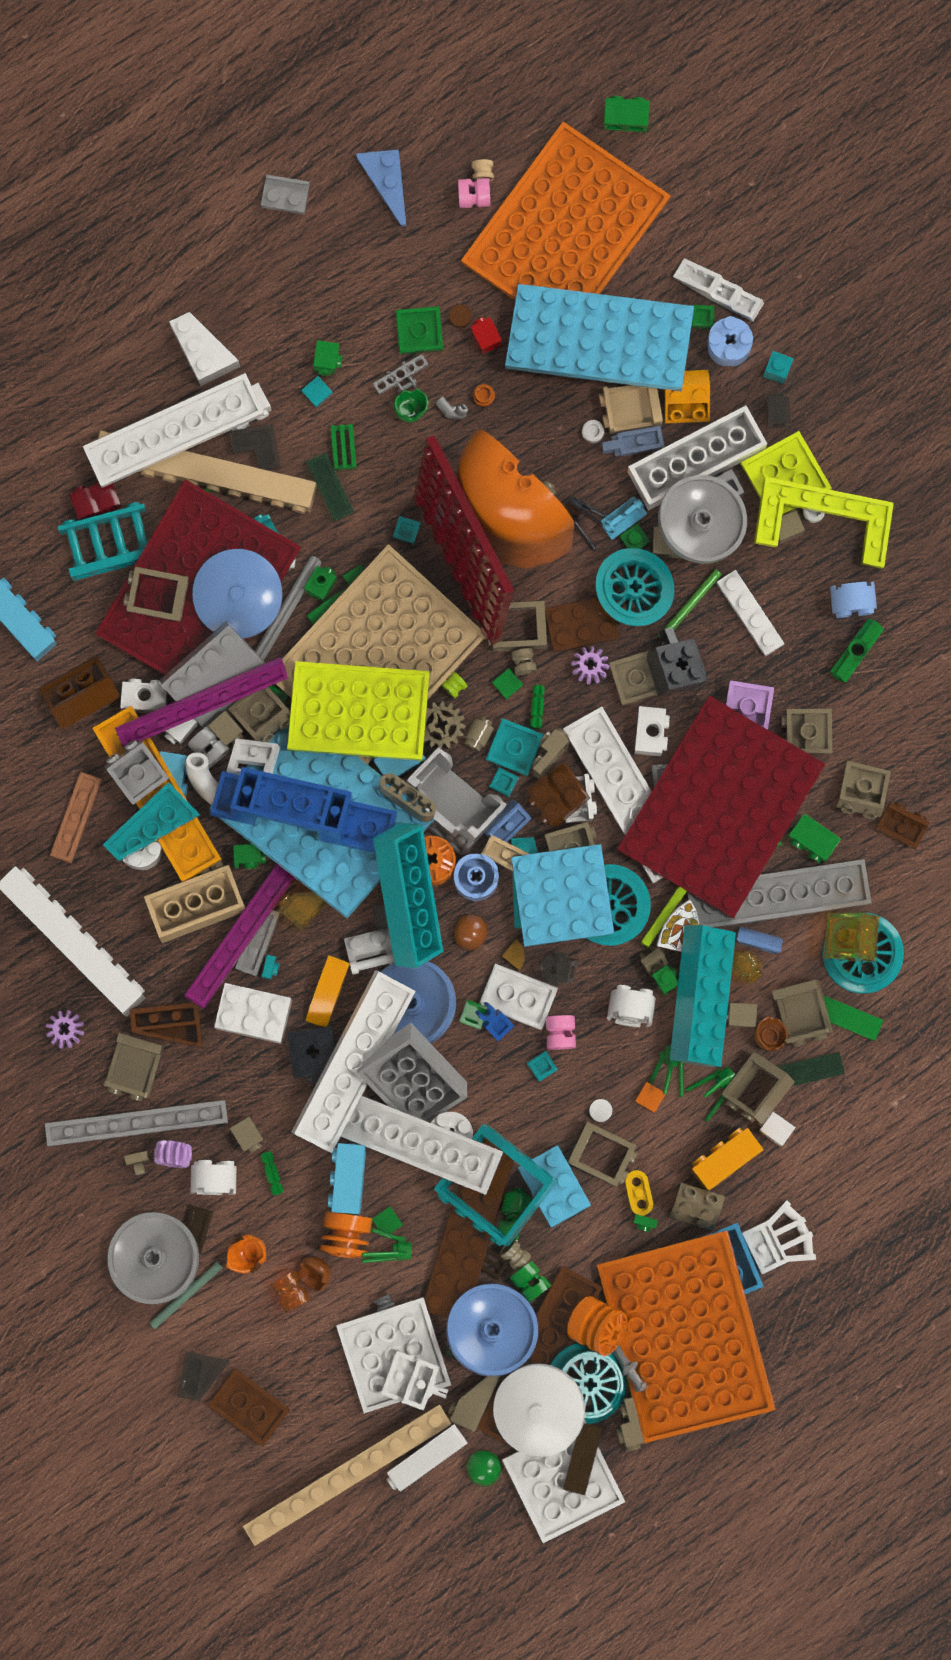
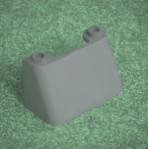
M438 747L407 779L406 783L432 800L436 805L435 820L427 829L434 835L446 840L456 853L465 855L502 813L507 804L498 795L488 794L483 798L451 771L453 767L451 756ZM406 794V795L409 796L412 800H414V798H413L412 795Z

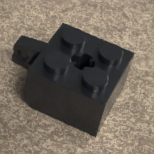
M673 628L660 631V646L647 653V662L658 697L694 689L707 682V675L695 638L680 642L679 638H676Z
M332 1026L287 1033L293 1078L306 1077L307 1082L313 1083V1089L336 1047ZM312 1047L319 1051V1055L316 1054L317 1057L312 1059L311 1055H307V1052L311 1051L310 1048Z

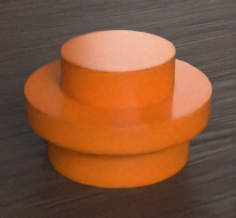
M481 384L473 391V400L479 406H489L495 399V392L489 385Z

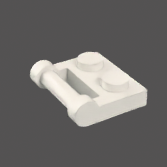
M236 739L227 772L240 775L241 769L238 768L240 763L263 766V772L273 774L280 747L275 743Z
M388 928L344 939L353 975L358 974L360 970L385 964L394 965ZM387 953V955L356 962V960Z

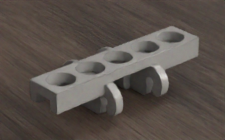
M421 354L408 363L403 361V366L391 373L387 371L386 376L373 383L378 394L380 395L390 388L397 386L399 388L398 392H402L412 385L417 387L415 384L417 381L416 379L413 380L412 377L415 373L428 366L424 356ZM422 359L424 364L420 367L416 366L415 363ZM411 365L414 366V370L412 372L409 369V366ZM399 370L404 371L405 375L403 378L397 377L396 373ZM408 377L410 382L401 387L399 382ZM384 382L386 387L379 389L378 385Z

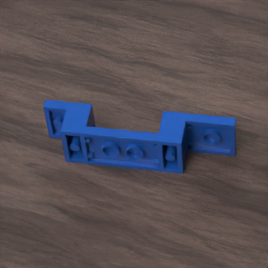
M246 767L241 768L240 775L222 771L210 812L211 816L254 826L256 819L262 818L318 831L320 841L375 853L373 838L394 827L397 818V811L354 802L352 792Z

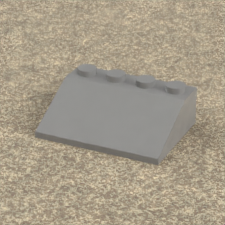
M226 621L160 679V683L177 702L266 663L231 624ZM238 700L194 719L205 728Z
M412 1023L393 1034L357 1070V1074L389 1107L430 1122L439 1114L446 1112L467 1098V1081Z

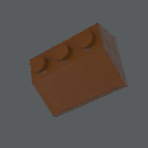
M98 656L39 688L61 729L72 726L76 721L93 714L96 710L111 704L120 697Z

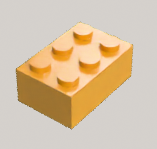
M741 1128L737 1129L728 1136L729 1142L724 1144L721 1141L710 1150L712 1153L706 1158L705 1155H702L692 1163L694 1168L690 1171L704 1190L709 1191L764 1150L748 1128L744 1131Z

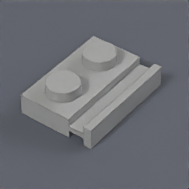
M266 175L261 208L305 215L310 182Z

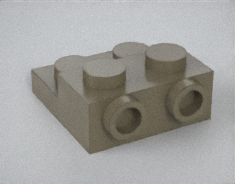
M269 687L239 699L228 708L230 713L244 727L254 741L268 743L273 739V733L279 728L285 729L290 725L291 712Z
M832 709L786 710V715L781 716V727L786 729V737H782L783 739L810 755L832 754Z
M560 727L552 733L548 731L541 739V754L535 759L532 766L533 776L538 780L547 773L569 747V740L567 738L569 735Z
M847 761L837 807L841 808L842 812L846 814L859 812L863 813V816L868 819L881 817L891 771Z
M588 822L545 834V839L550 852L595 845L593 840H596L597 836L594 827H589Z
M681 1183L670 1218L713 1231L725 1196Z
M633 1397L623 1399L624 1404L620 1405L622 1417L624 1419L627 1418L628 1422L619 1424L620 1429L616 1430L619 1443H624L627 1452L640 1449V1444L644 1443Z

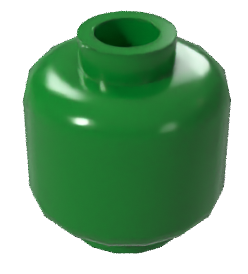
M512 1188V1191L506 1192L503 1195L501 1213L506 1217L505 1219L516 1223L531 1203V1196L525 1193V1190L522 1188Z

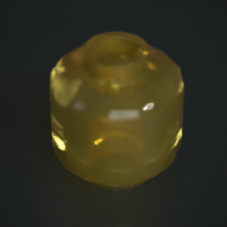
M740 950L734 954L732 973L739 982L752 984L762 976L763 964L752 951L742 952Z

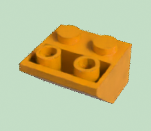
M708 370L685 371L682 391L664 389L665 423L710 422V379Z

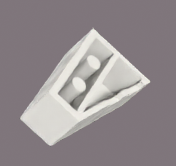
M190 312L170 321L171 328L200 386L240 367L239 360Z

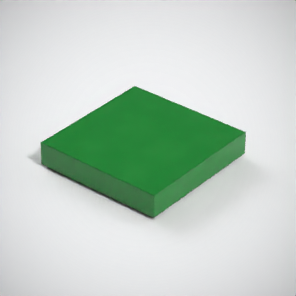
M439 306L396 310L400 355L443 351Z

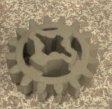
M441 701L440 706L437 707L436 703L433 702L431 710L427 707L426 724L431 715L434 716V720L428 726L425 725L424 743L430 741L431 749L438 745L442 750V746L446 745L449 750L450 743L453 742L455 745H458L456 738L464 737L460 730L466 729V725L460 724V722H463L465 718L464 716L458 717L460 709L452 710V703L445 707L444 701ZM441 712L449 713L452 716L448 718L442 715ZM438 717L443 724H447L445 725V735L440 728H436L438 726ZM457 726L455 733L450 737L449 732L451 728ZM430 735L440 736L442 740L434 739Z

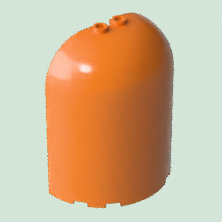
M477 429L467 441L462 451L457 470V480L499 562L516 566L517 568H532L559 559L572 549L574 533L572 517L552 492L533 474L530 476L519 474L517 471L519 460L490 434Z

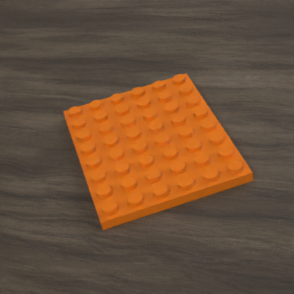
M562 122L467 251L461 263L515 301L518 284L601 294L667 204L671 195L574 128Z
M728 1230L597 1265L607 1305L625 1313L627 1316V1328L619 1345L629 1361H637L635 1371L641 1380L647 1383L644 1391L635 1392V1386L627 1375L644 1443L776 1410Z

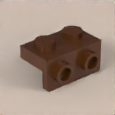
M894 802V804L889 803L876 830L916 850L930 822L926 821L927 818L917 812L912 814L906 811L905 806Z

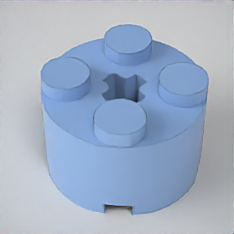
M732 316L723 318L716 322L710 330L707 341L709 355L714 362L721 366H738L750 354L753 335L751 329L744 321ZM726 340H729V341H730V340H733L734 343H733V344H732V343H729V344L727 345V344H726Z
M867 582L841 584V587H838L837 590L835 585L830 586L832 614H836V618H847L854 612H858V616L872 615L874 610L877 609L874 582H870L869 586H867Z
M469 854L457 863L454 870V884L459 894L464 898L476 902L485 900L495 892L498 886L499 872L495 862L490 857L483 854ZM472 873L476 875L480 873L481 881L478 882L477 880H475L473 882Z

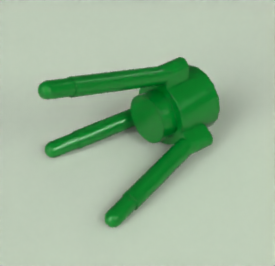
M666 1046L665 1051L660 1053L659 1060L648 1083L653 1084L663 1061H665L664 1065H667L668 1069L663 1094L666 1095L673 1067H677L679 1064V1096L683 1097L684 1063L671 1061V1046Z
M727 1066L723 1070L719 1068L713 1074L687 1087L686 1091L689 1092L716 1078L714 1080L716 1084L704 1094V1097L707 1098L719 1087L724 1090L736 1075ZM722 1095L705 1118V1122L711 1119L725 1100Z
M375 1228L371 1229V1232L395 1240L397 1243H392L391 1252L362 1253V1257H372L362 1259L363 1263L411 1259L412 1243L405 1242L406 1237L396 1236Z

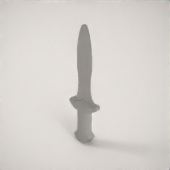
M618 1345L612 1353L622 1367V1376L628 1375L635 1386V1392L644 1391L647 1383L643 1382L635 1371L637 1361H629L620 1345Z

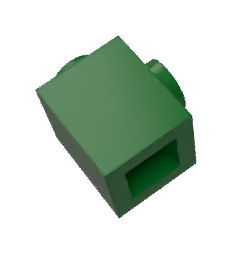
M317 340L313 365L314 372H318V375L321 376L336 374L337 368L342 366L343 355H339V343Z
M317 565L304 587L305 593L324 603L337 582V576L334 575L335 571L327 566L321 568Z

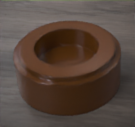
M465 305L454 306L449 313L451 324L457 328L466 327L471 321L470 309Z

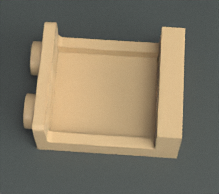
M636 385L609 389L607 386L603 387L602 393L599 394L601 407L605 406L606 415H603L604 428H609V434L662 426L663 419L657 388Z

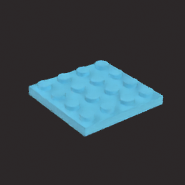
M601 844L512 857L524 947L614 934Z

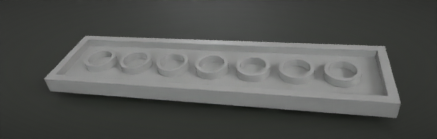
M864 859L762 874L758 877L734 919L687 892L688 900H691L696 909L699 925L714 928L872 904Z

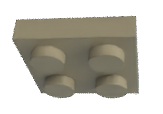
M651 650L609 663L622 706L658 696L647 662V653Z

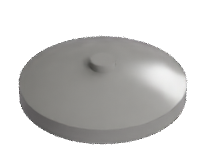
M693 475L675 483L665 494L659 507L658 523L663 539L677 555L694 563L708 564L725 559L738 548L746 533L747 513L739 494L729 484L713 476Z
M150 1212L129 1219L114 1234L109 1246L108 1268L113 1282L124 1295L140 1303L162 1304L176 1299L189 1288L198 1271L199 1250L192 1232L183 1222L167 1214Z

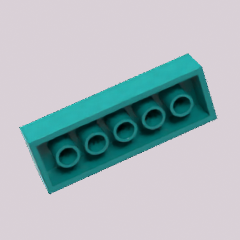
M399 823L374 837L373 842L395 966L417 968L441 954L443 946L423 827L420 824Z
M685 925L670 1052L671 1061L705 1067H721L736 932L704 925Z

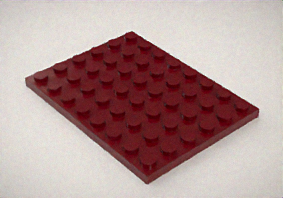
M435 435L426 438L413 498L418 507L421 506L424 512V521L428 526H431L436 544L441 545L443 558L446 563H450L453 569L452 575L454 580L461 584L463 588L461 589L462 595L466 601L470 602L472 615L475 620H479L484 638L489 639L491 645L500 642L514 589Z
M185 479L132 569L134 571L135 567L189 577L181 622L128 612L127 607L124 606L125 594L130 593L131 584H128L127 578L95 634L166 675L214 633L199 618L192 596L196 575L208 559L230 549L249 550L264 557L274 567L282 582L302 547ZM140 574L134 607L172 614L178 581Z
M709 695L617 850L734 919L826 764Z

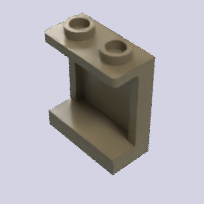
M812 980L772 991L774 1000H777L782 1022L787 1028L788 1038L785 1039L786 1044H792L793 1047L805 1045V1040L814 1038L815 1041L827 1039V1034L833 1033L819 980Z
M119 1033L111 1066L103 1085L108 1087L107 1092L120 1095L122 1091L130 1094V1099L142 1102L143 1098L149 1099L164 1047Z

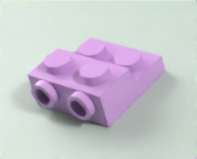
M730 680L726 705L768 729L774 687Z

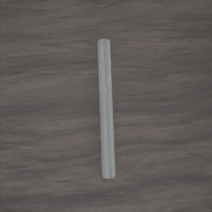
M310 557L280 607L277 617L257 646L255 652L263 661L304 594V587L317 565L320 567L321 561L318 558Z

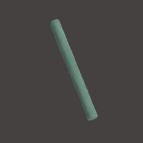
M219 1262L214 1263L182 1295L172 1301L149 1322L150 1325L156 1329L223 1269Z

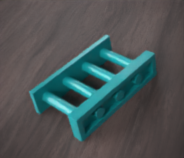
M130 503L126 506L127 508L76 522L74 519L62 522L61 526H57L61 535L67 534L75 563L73 568H69L73 581L133 566L137 563L148 544L140 514L147 512L144 503ZM132 517L139 543L138 550L133 552L126 550L119 519ZM108 522L111 524L118 551L116 556L110 558L104 554L97 525ZM89 528L96 555L95 562L88 564L83 562L76 531Z

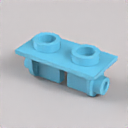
M633 496L601 520L603 523L602 528L613 540L648 513L643 508L642 502Z

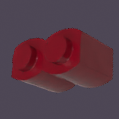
M97 480L93 486L88 488L85 486L77 487L70 494L78 520L106 514L121 508L113 483L102 488Z

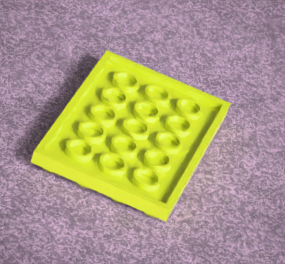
M295 661L287 750L422 761L430 671Z

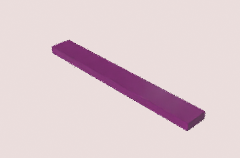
M281 657L116 727L115 729L123 749L132 740H136V742L139 740L143 741L288 679Z
M275 865L184 995L186 999L202 1009L207 1006L295 879L294 876L280 865Z

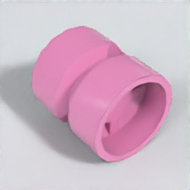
M479 178L475 182H472L471 179H458L460 208H472L474 204L478 207H490L489 178Z
M575 1016L546 1017V1030L550 1032L547 1036V1049L576 1048V1037L572 1033L575 1029Z

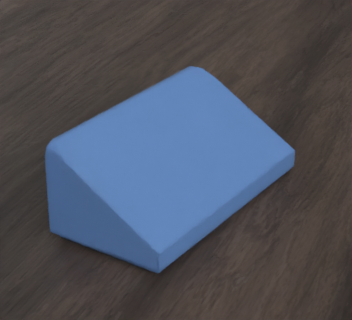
M511 800L484 834L488 838L493 835L508 842L532 818L518 802Z
M744 927L739 928L736 938L737 944L775 955L781 952L783 939Z

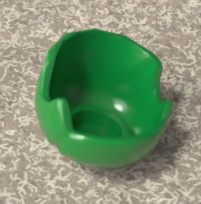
M415 389L414 391L403 390L395 398L393 409L399 419L413 423L424 417L429 401L427 395L420 389Z
M478 1450L473 1453L466 1464L470 1480L480 1487L492 1486L498 1482L502 1473L498 1457L488 1450Z

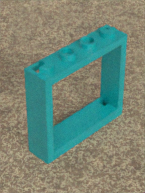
M482 1124L472 1140L483 1143L485 1139H488L544 1184L507 1234H504L449 1189L453 1181L442 1177L434 1190L439 1193L438 1197L446 1204L450 1202L456 1207L454 1211L463 1218L469 1217L474 1221L472 1225L482 1233L485 1230L490 1234L491 1237L489 1239L499 1246H509L558 1180L492 1127Z

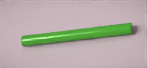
M714 569L664 629L673 628L675 630L722 575L718 570Z

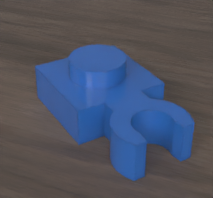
M485 1002L484 1004L487 1007L486 1013L482 1014L476 1010V1015L485 1021L482 1025L499 1042L514 1025L499 1009L495 1011L492 1005Z

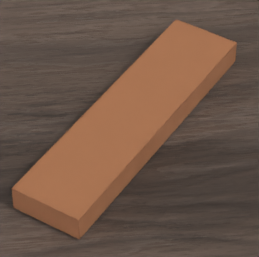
M80 771L53 845L51 857L72 864L100 788L101 778Z

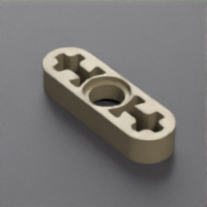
M388 773L381 777L379 790L384 796L422 822L433 820L436 813V805L432 800L395 774ZM386 784H394L393 786L386 787ZM403 794H410L414 800L406 802L401 796ZM426 808L430 809L429 812H428V811H426L425 813L422 812V809H423V810H425Z

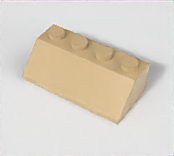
M229 865L144 896L162 943L236 916L245 910Z

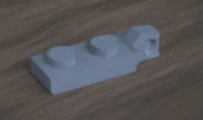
M661 426L617 433V435L611 436L612 441L602 442L601 445L603 454L614 452L615 456L660 450L665 447Z

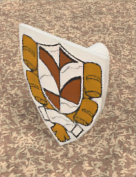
M691 900L680 905L669 916L661 930L657 946L682 952L685 925H699L697 912Z

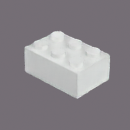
M225 983L215 1028L221 1031L282 1044L292 999Z

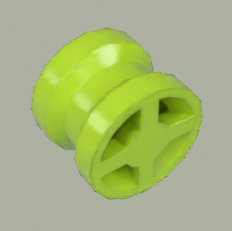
M455 671L441 685L454 699L458 697V693L461 690H465L468 687Z

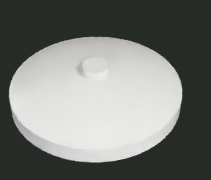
M530 1364L515 1370L501 1383L494 1399L493 1412L496 1426L509 1445L524 1454L543 1457L563 1451L577 1438L585 1420V1403L578 1385L567 1373L547 1364Z

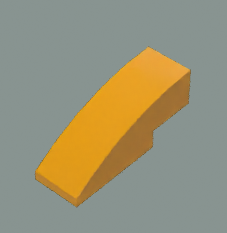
M328 955L305 1021L320 1027L328 1026L350 963Z

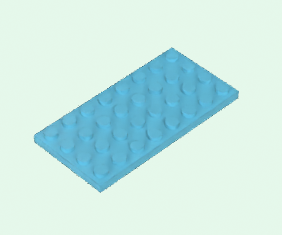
M518 284L505 369L682 391L694 306Z

